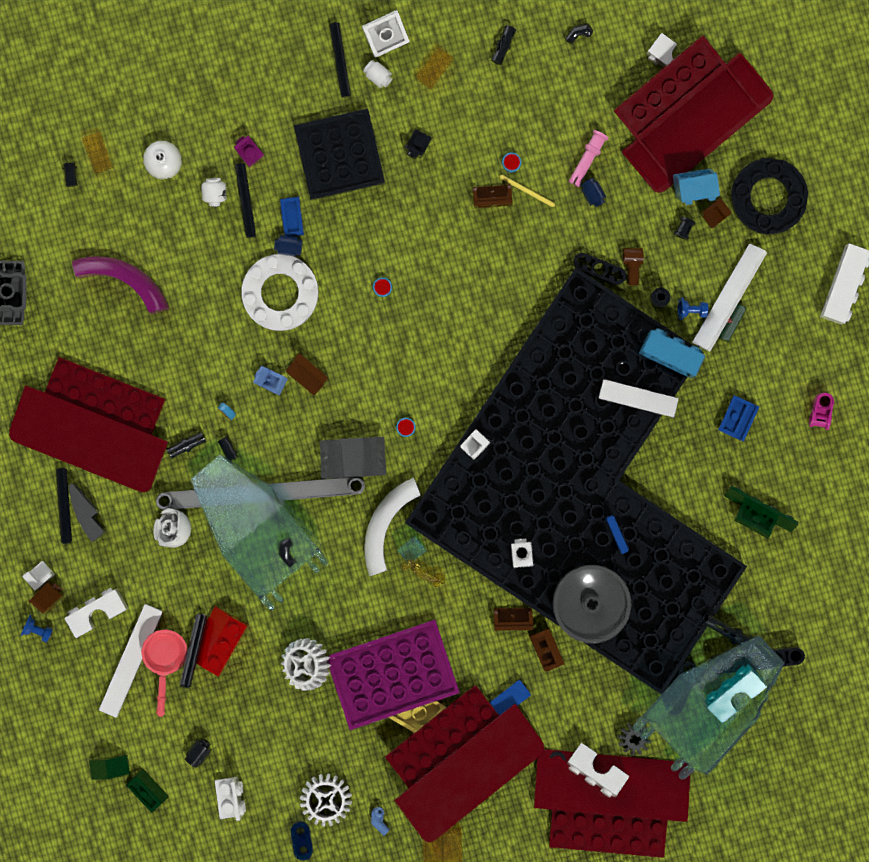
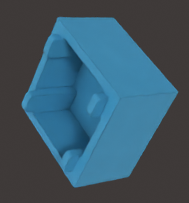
M711 168L673 175L676 198L682 203L685 202L686 205L692 204L694 200L706 198L709 201L716 200V197L720 196L717 173Z

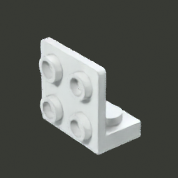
M238 777L215 780L220 819L236 817V821L241 820L244 812H246L245 800L241 801L243 793L242 781H239Z

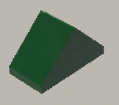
M128 754L89 760L92 780L112 779L130 774Z

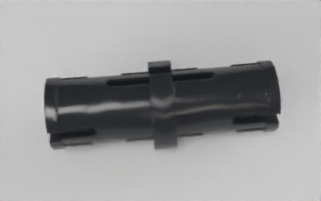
M505 25L500 40H497V47L491 58L493 63L502 65L507 51L511 48L510 44L516 32L515 28Z
M200 431L187 439H181V442L166 449L170 453L171 459L186 451L188 453L191 452L192 448L206 443V440Z

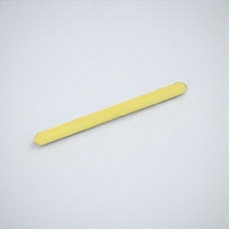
M499 175L503 181L543 203L555 207L552 201L504 175Z

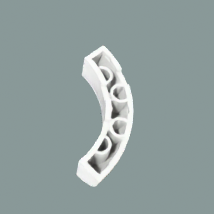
M414 478L403 482L388 493L375 509L370 519L364 545L365 562L369 576L387 570L384 559L385 534L392 518L401 507L420 496Z

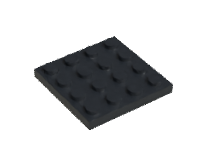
M369 109L294 125L311 201L385 184Z

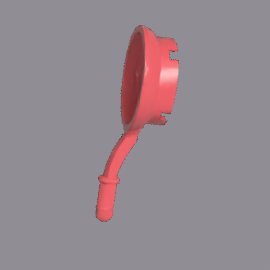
M167 629L158 630L150 634L143 642L141 650L142 660L146 667L160 675L156 710L158 717H163L165 714L166 676L182 667L188 652L187 644L183 637L175 631Z

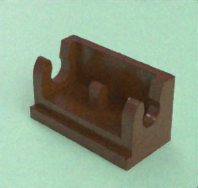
M511 184L473 187L474 209L512 206Z
M494 608V631L533 630L532 608Z
M549 628L529 636L544 671H550L564 665V661Z

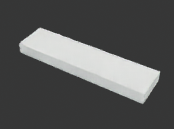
M603 380L599 399L669 417H674L679 399L608 380Z

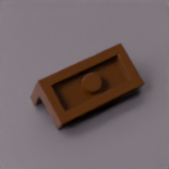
M298 353L293 363L287 368L286 373L312 395H316L329 378Z

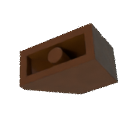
M48 582L29 602L42 614L50 612L65 594L62 592L63 588L59 584Z

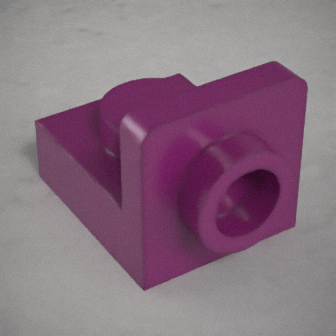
M249 135L246 138L242 136L235 142L236 146H234V149L249 168L264 157V154Z

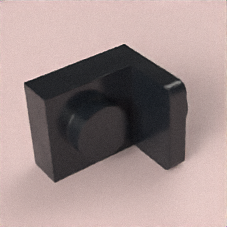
M415 129L409 142L404 147L405 151H407L406 154L413 159H417V157L422 159L432 137Z

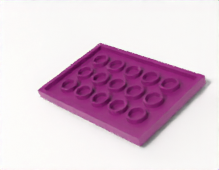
M435 620L327 656L330 657L327 663L331 665L329 669L349 730L460 693Z

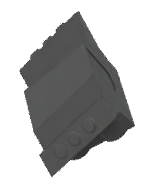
M0 261V325H23L24 309H26L27 276L25 275L24 261Z
M384 437L320 440L321 479L386 475Z

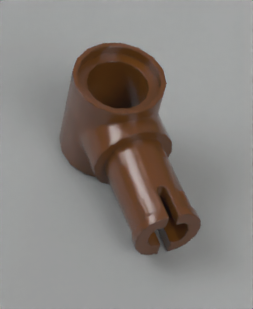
M623 248V265H626V268H628V285H639V268H641L644 261L643 248Z

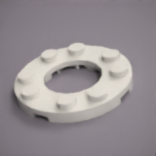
M275 254L262 258L248 270L242 284V300L247 313L256 323L270 330L287 331L302 325L312 315L318 300V285L313 272L304 262L293 256ZM275 274L290 276L297 283L299 289L296 303L285 311H275L268 308L261 297V289L264 282Z

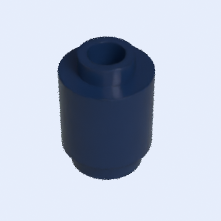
M592 178L581 184V191L590 206L594 205L596 208L605 203L604 199L607 196L598 181Z
M280 235L279 239H275L274 250H277V254L301 256L303 240Z

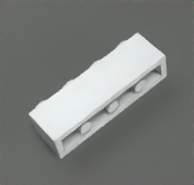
M850 243L845 245L820 315L821 318L841 325L850 320L852 315L851 305L857 301L859 293L856 291L865 279L863 274L865 267L868 268L869 250Z

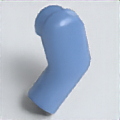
M376 807L371 813V824L384 836L390 828L383 823V808Z

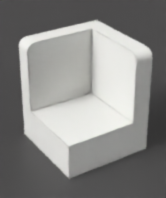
M475 430L462 443L461 448L474 460L490 442L479 431Z
M41 561L22 577L37 591L55 576V573L44 561Z

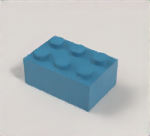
M659 329L648 333L639 354L689 378L696 376L705 357L701 349L695 346L687 347L684 345V341L676 337L670 339L666 337V332Z

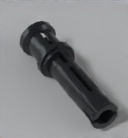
M706 613L701 620L702 624L727 637L731 644L739 645L745 652L750 651L755 644V637L746 635L740 628H732L709 613Z

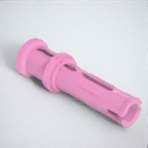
M597 130L593 131V137L585 145L586 151L568 182L573 184L575 179L578 178L574 185L580 186L595 156L600 155V149L604 142L608 141L609 137Z

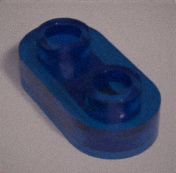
M297 821L291 828L293 851L297 859L304 861L308 860L313 853L311 831L306 822ZM299 827H302L304 829V833H298L297 829ZM302 846L306 847L307 852L302 853L300 848Z

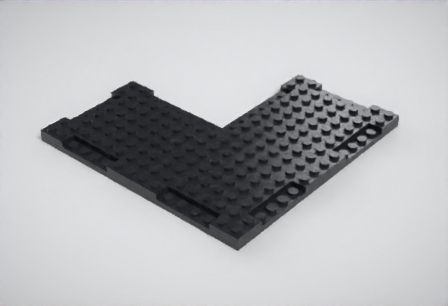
M575 268L405 524L558 626L559 624L553 611V596L557 585L567 573L585 565H598L615 572L624 581L630 593L631 610L629 618L623 629L611 639L600 643L585 644L662 695L707 628L706 625L701 623L703 616L706 613L711 614L713 617L715 616L747 566L619 481L662 414L599 399L603 380L675 397L687 376L639 354L648 333L656 329L666 332V337L674 339V337L681 339L687 347L693 345L578 268ZM477 430L490 443L473 460L461 448V445ZM609 516H614L628 547V552L620 554L605 520ZM516 539H526V542H531L533 566L513 567L511 544L515 543ZM520 547L517 549L516 555L518 558L526 557V548Z

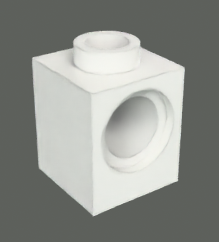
M516 539L515 543L511 544L513 567L533 566L531 542H526V539ZM520 547H524L527 550V555L524 558H518L516 555V551Z

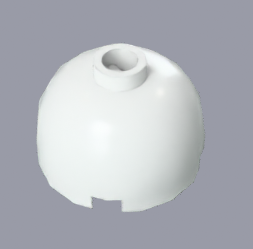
M157 141L146 148L144 166L153 177L167 179L174 177L179 172L182 165L181 154L174 144L167 141Z
M168 508L162 511L160 514L163 515L160 519H156L153 529L155 540H158L159 545L164 547L176 548L183 545L191 533L189 518L179 510Z

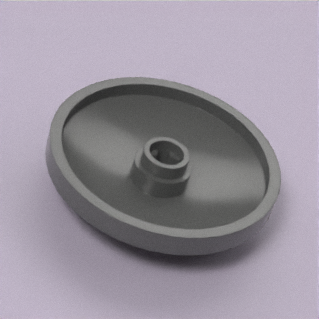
M598 565L581 566L567 573L557 585L553 596V611L559 626L570 637L584 643H600L611 639L623 629L630 615L631 598L626 584L615 572Z

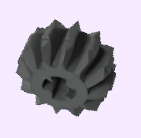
M635 722L634 728L628 723L627 727L629 730L621 728L625 735H618L619 739H623V741L619 742V746H625L623 749L625 753L630 749L632 756H634L635 750L641 755L642 751L640 748L648 750L644 743H651L650 739L645 738L650 735V732H644L646 727L643 725L639 728L637 722ZM634 734L636 735V737H639V739H637V743H633V741H630V739H632L631 736Z

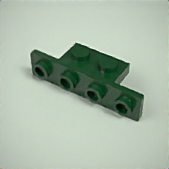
M731 486L724 495L740 505L734 521L767 539L770 537L775 524L789 532H792L799 524L793 517L785 515L775 507L768 506L758 498L746 494L740 488Z

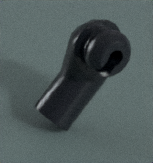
M589 24L576 25L566 36L565 40L572 45L578 36L590 37L593 34V29Z
M285 538L279 543L278 555L290 568L296 563L295 559L290 555V547L293 546V542L291 539Z

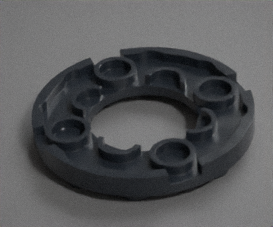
M762 158L753 161L739 172L732 185L731 205L738 220L753 232L774 235L787 231L802 218L806 210L808 199L806 182L799 170L787 161L773 158ZM764 178H773L780 181L787 191L788 201L785 208L774 215H765L758 212L751 202L753 186Z

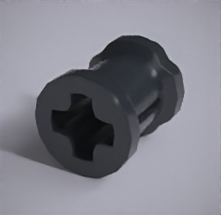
M680 216V223L673 235L688 241L689 233L696 222Z

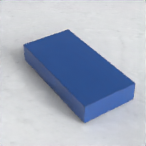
M300 198L280 199L284 235L289 237L304 235Z
M614 516L605 518L620 554L628 552V547Z
M519 679L489 703L500 715L513 704L518 706L531 694Z

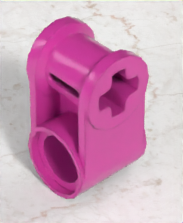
M819 393L815 396L809 418V427L817 426L829 430L834 399L831 394ZM822 396H826L828 399V404L825 407L819 403Z

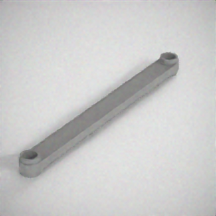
M359 477L164 492L157 496L156 504L160 509L166 510L168 508L181 509L355 495L363 492L365 483ZM355 480L360 481L362 484L359 491H353L351 488V483ZM163 496H167L170 499V503L166 507L162 506L160 502Z

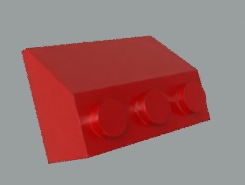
M215 606L205 624L197 664L219 677L249 624Z

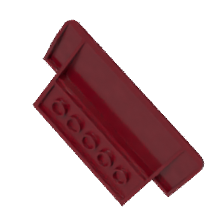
M702 35L613 110L635 137V140L625 147L621 153L653 191L662 193L674 184L673 175L689 172L768 106L773 100V92L741 52H738L725 63Z
M58 357L45 392L25 385L9 430V436L15 443L136 491L147 492L153 486L169 443L152 435L166 399Z
M474 685L384 756L408 788L393 801L420 837L426 842H433L542 755L544 743L516 704H513L502 714L498 715L478 687Z
M545 749L542 755L537 758L534 808L552 810L549 847L664 858L667 822H688L691 770L685 762L597 754L592 763L593 769L597 773L606 774L614 765L629 776L617 796L613 797L611 795V797H608L601 792L602 788L598 785L592 786L584 780L586 777L581 773L577 775L569 770L570 766L567 763L574 752ZM558 751L565 755L566 761L558 755L553 758L549 757L552 755L551 753Z

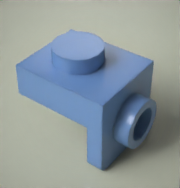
M261 366L255 374L253 383L280 396L288 378Z

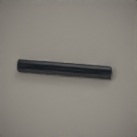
M333 22L329 26L340 94L342 98L351 96L340 23Z
M245 163L235 164L245 235L247 238L256 237L246 165Z
M58 468L56 469L61 543L69 544L72 543L67 469Z
M197 614L180 681V687L189 689L192 684L207 616L204 614Z

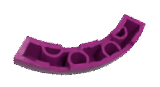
M85 257L72 261L75 276L79 279L89 276H108L128 284L142 298L150 314L170 309L166 298L155 282L143 271L127 262L110 257Z

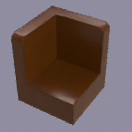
M720 198L700 215L710 228H714L731 215L732 212Z

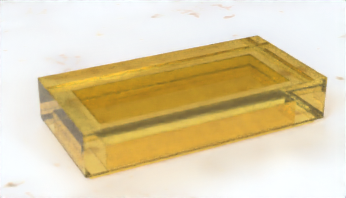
M438 47L416 79L432 90L454 58Z
M100 131L82 138L95 174L114 168Z

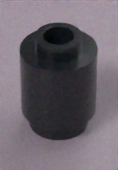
M665 288L655 289L649 297L651 305L655 308L665 307L670 301L669 291ZM658 294H662L664 300L660 301L657 298Z
M201 738V740L196 739L187 751L185 761L195 768L202 765L212 751L211 743L204 738Z

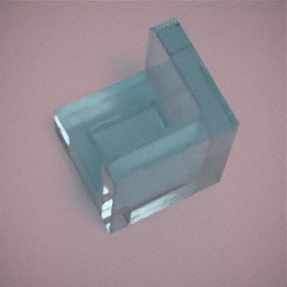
M416 536L397 549L408 564H411L427 551Z

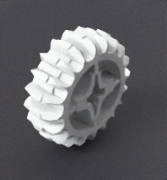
M305 638L291 642L289 647L284 649L286 653L282 655V658L285 661H282L280 664L284 665L285 669L281 672H286L287 675L284 679H290L289 685H295V689L303 691L314 690L327 680L326 676L330 674L327 668L331 666L327 663V660L330 657L325 656L327 650H321L322 644H317L316 640ZM305 650L308 654H301L300 651ZM303 675H310L312 678L307 679Z
M319 774L320 781H317L316 777H312L314 784L307 781L306 786L309 789H302V792L307 794L300 796L301 800L306 801L300 804L301 807H307L303 814L305 815L310 812L308 820L310 821L315 817L314 824L316 825L319 820H322V826H325L326 821L332 826V819H335L336 823H340L338 816L345 819L346 814L343 811H350V808L345 806L352 804L351 800L346 799L352 796L349 792L345 793L349 786L347 785L342 788L344 780L342 779L337 783L338 776L336 775L333 780H330V774H327L326 779L323 778L322 774ZM321 785L333 786L328 792H324L317 787ZM337 791H339L342 798L340 808L333 800ZM312 792L319 801L315 808L312 807L310 802ZM331 794L329 799L330 803L326 802L325 804H322V796L326 798ZM324 808H328L335 813L323 815L319 812Z

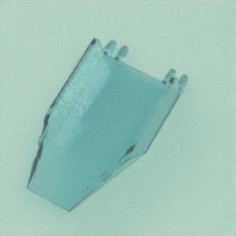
M219 455L190 479L223 557L270 610H273L275 606L266 595L272 592L276 600L282 603L284 599L275 588L307 562L316 573L320 571L319 567L311 560L315 554L325 566L329 564L321 551V543L278 492L255 475L250 474L237 464ZM285 538H289L293 542V546L290 547V555L295 559L296 563L290 568L278 555L279 543Z
M756 636L680 674L642 717L636 721L633 730L637 732L648 723L650 726L644 730L640 737L645 740L656 731L680 756L673 763L671 769L677 771L685 762L688 764L679 773L681 779H685L695 770L708 775L759 719L762 713L760 712L764 702L768 700V693L772 685L775 684L784 661L760 636ZM750 664L765 680L767 687L753 699L744 692L734 694L731 700L735 703L737 712L724 723H721L707 708L705 699L710 692L719 689L726 679H731L739 668Z

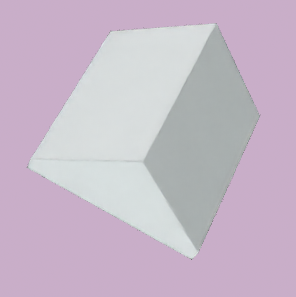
M397 10L362 26L363 33L375 58L409 43Z

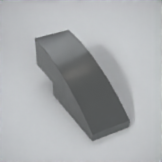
M71 483L69 485L70 498L76 517L89 539L95 542L107 532L95 519V516L100 512L75 483Z

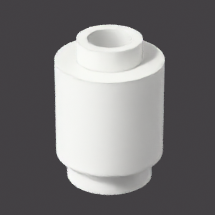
M370 61L363 71L366 77L379 88L387 87L392 81V73L379 62Z

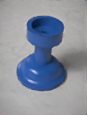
M680 297L677 308L678 319L682 320L689 313H698L699 317L706 318L708 315V303L701 302L699 306H692L683 297Z
M30 615L20 636L29 635L33 632L42 636L41 641L47 643L53 629L50 627L43 629L34 625L35 620Z

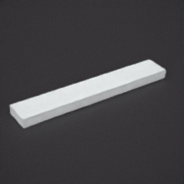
M752 244L748 245L693 340V344L709 352L711 351L766 256L767 252Z
M148 604L144 605L99 711L116 718L118 717L141 664L143 642L150 634L154 633L163 611Z

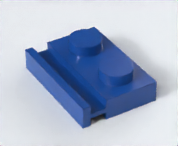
M733 395L718 431L744 442L759 406Z

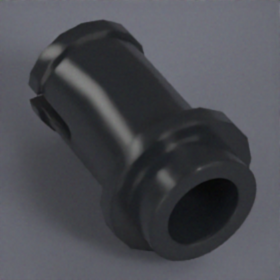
M64 163L62 168L65 173L66 187L78 186L76 177L77 166H75V163Z
M229 436L218 441L225 454L224 459L230 462L239 457L238 451H235Z

